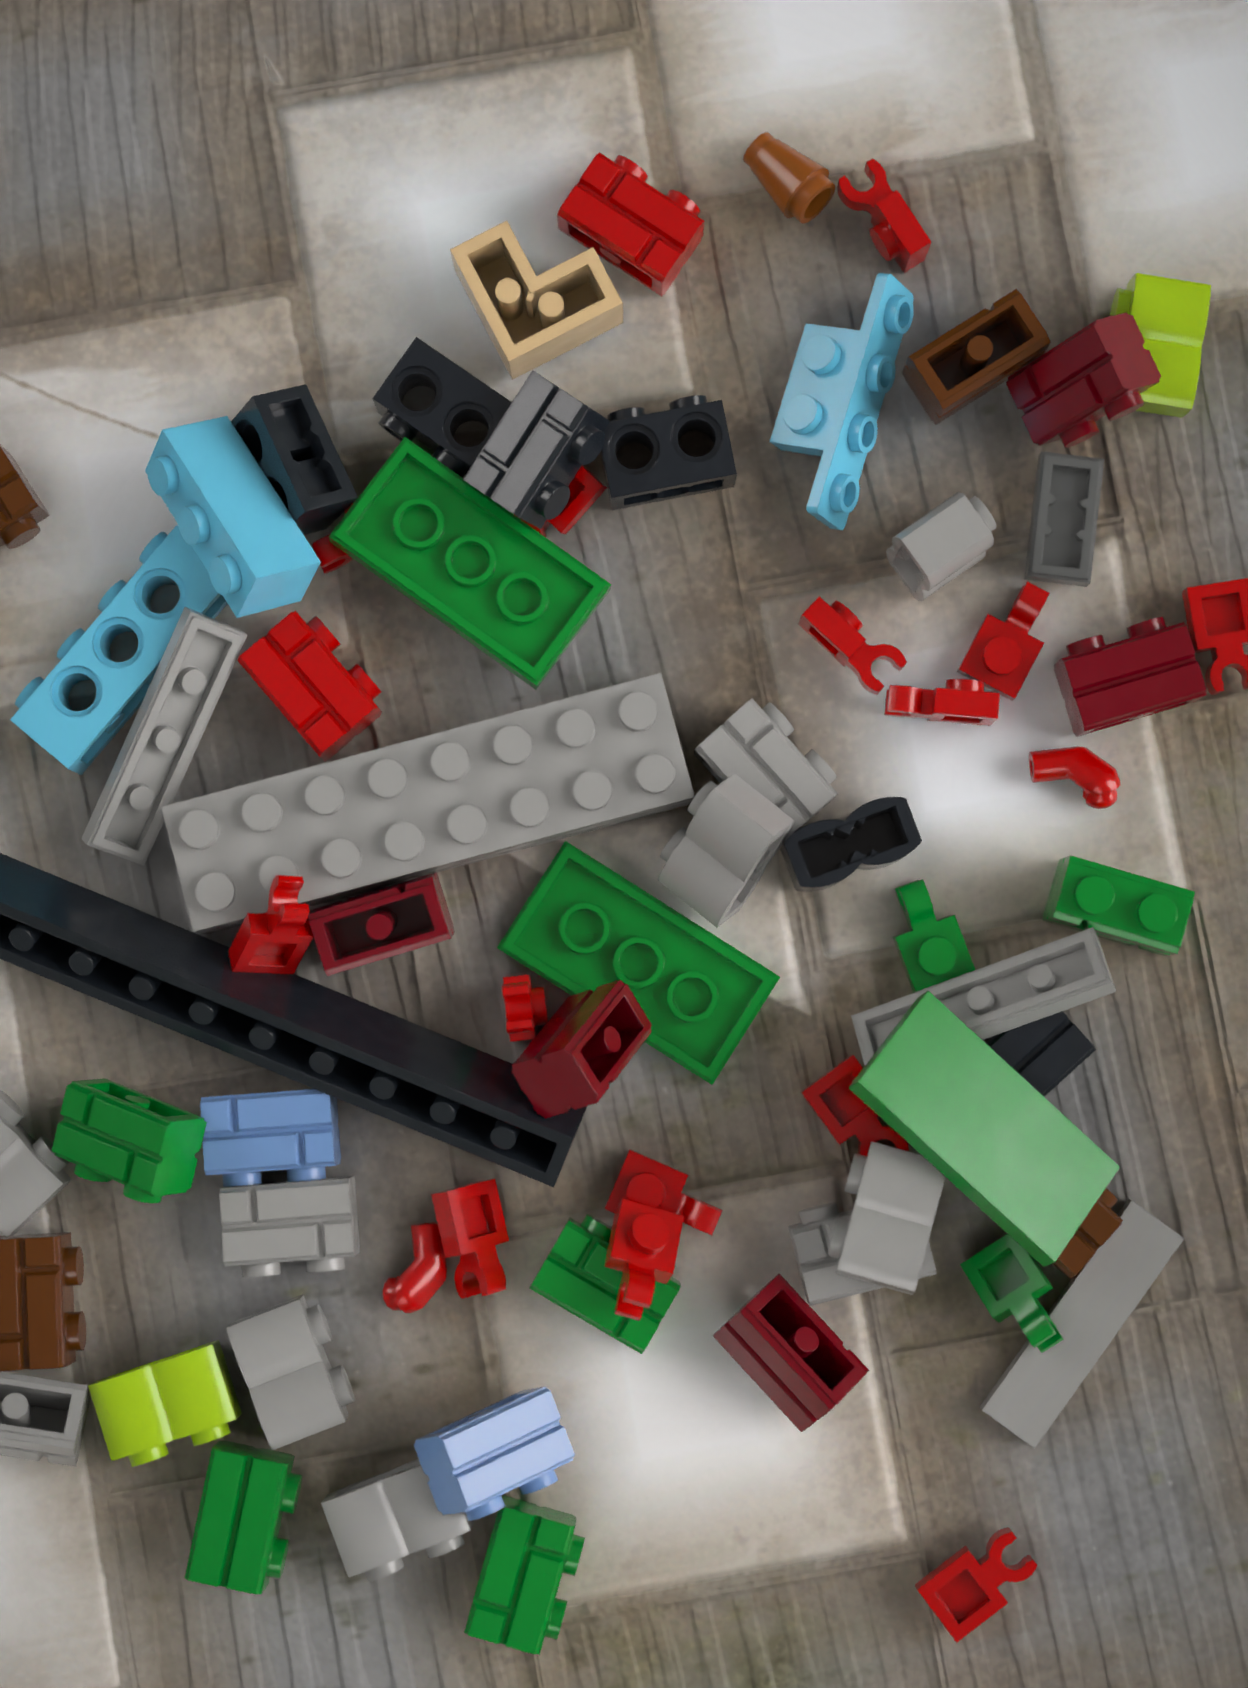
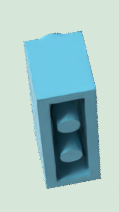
M228 416L163 429L145 469L150 486L163 499L178 523L182 538L193 547L208 571L214 589L220 595H223L236 618L300 602L321 561Z

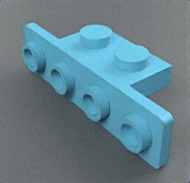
M877 274L860 330L805 324L770 438V442L780 450L821 456L806 510L831 529L843 530L849 513L857 504L860 491L859 479L867 453L872 450L877 439V419L884 396L894 383L897 353L903 334L908 331L913 320L914 296L892 274Z

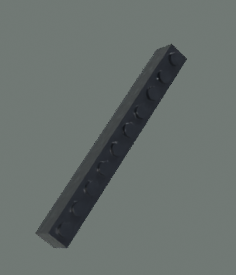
M0 853L1 960L551 1187L555 1186L587 1106L576 1110L571 1107L566 1113L545 1119L540 1114L538 1115L526 1094L521 1090L518 1081L512 1073L513 1064L296 974L232 972L228 952L230 947Z

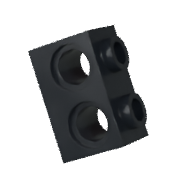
M418 337L414 339L372 398L378 413L383 416L378 423L384 430L399 441H402L404 437L410 441H413L414 438L434 451L432 456L462 478L468 473L512 403ZM415 386H427L436 392L432 405L421 411H413L403 405L405 394ZM467 421L481 422L488 428L486 438L476 446L466 447L460 445L454 440V434L462 423Z
M306 384L252 396L231 421L303 535L326 530L358 498Z
M694 395L672 401L669 404L670 410L645 414L644 408L631 407L608 414L607 418L610 422L604 430L605 442L600 453L611 509L617 510L735 487L737 472L722 400L707 403L706 396ZM701 431L712 439L714 447L704 456L693 457L684 453L678 442L687 432ZM636 442L645 445L650 450L652 458L644 467L630 469L618 461L616 457L617 452L622 446Z

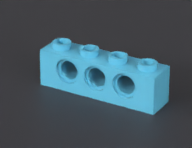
M178 525L168 535L165 532H161L147 544L140 555L139 561L143 565L127 583L124 580H120L106 592L98 605V609L102 613L86 631L82 628L74 631L57 652V658L61 661L45 679L37 677L32 680L16 699L15 706L19 710L10 720L67 769L79 775L84 773L141 706L184 607L215 619L228 604L223 595H220L214 589L208 571L193 547L182 538ZM166 584L177 585L180 591V598L175 608L167 613H154L151 609V597L155 590ZM124 632L136 633L138 648L134 656L124 662H113L110 656V645L114 638ZM93 680L96 686L94 702L85 710L73 711L69 704V693L72 687L80 681Z

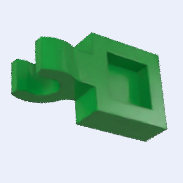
M923 879L894 888L910 930L893 936V940L913 993L974 971L975 967L956 916L949 915L936 920L933 905Z
M1008 1234L960 1264L995 1321L1000 1323L1009 1316L1014 1315L1034 1348L1038 1347L1041 1353L1064 1340L1057 1326L1037 1299L1053 1288L1036 1260Z

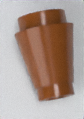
M769 132L758 136L749 145L744 154L743 161L751 168V171L786 218L795 217L800 223H807L827 206L834 195L836 186L828 179L829 170L779 139H775Z

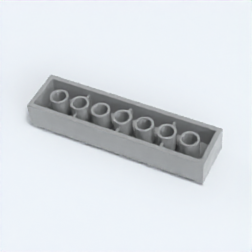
M658 673L162 806L161 809L193 932L207 935L241 926L247 913H266L268 910L270 886L277 875L303 876L304 884L299 891L297 903L309 904V907L393 885L432 872L438 873L690 805L695 795L662 674Z

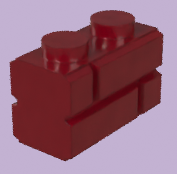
M1126 312L1095 320L1008 377L1006 385L1017 409L1024 412L1022 420L1033 443L1041 446L1061 440L1064 448L1072 447L1099 433L1095 421L1107 415L1109 421H1113L1132 413L1145 404L1141 393L1159 383V379L1162 376L1150 351L1143 347L1145 340L1133 315H1129Z
M1157 617L1126 628L1129 638L1106 645L1103 635H1096L1066 646L1069 656L1061 658L1054 665V672L1062 697L1065 700V707L1073 733L1076 737L1197 702L1207 695V688L1199 663L1195 658L1192 640L1187 625L1184 622L1166 627L1164 617Z
M437 872L353 896L344 902L337 901L317 907L308 915L309 924L326 976L451 939L455 933Z
M620 979L601 985L594 992L590 989L569 996L513 1063L512 1073L538 1115L540 1114L545 1119L566 1113L571 1107L576 1110L596 1104L609 1089V1083L615 1081L651 1034L652 1024L628 985Z
M780 1273L750 1298L713 1335L719 1344L801 1433L830 1412L869 1371L851 1350L844 1348L843 1341Z

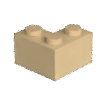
M508 221L450 249L455 272L512 380L623 323V302L594 247L538 276L534 273Z

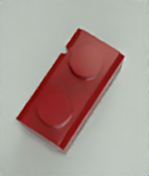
M599 152L581 176L579 183L574 186L557 213L558 229L586 248L594 247L597 255L662 297L701 242L705 221L698 217L700 209L690 198L676 190L670 189L664 195L647 184V173L632 160L618 155L612 161Z
M294 611L269 630L267 635L261 637L243 652L237 661L317 755L326 762L380 717L383 712L374 703L373 699L382 691L358 663L348 671L331 653L341 644L317 616L306 623Z

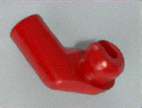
M1075 746L1029 752V771L1033 783L1070 779L1083 789V797L1086 804L1095 809L1108 808L1118 799L1117 789L1121 783L1116 768L1088 748Z
M437 1222L411 1225L414 1261L400 1276L388 1278L382 1289L383 1300L391 1310L413 1313L424 1308L446 1281L447 1264Z

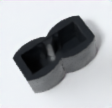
M884 797L860 806L845 821L837 819L821 820L800 828L785 841L780 851L795 890L813 892L824 890L840 883L856 869L873 870L894 864L911 853L922 842L906 798Z

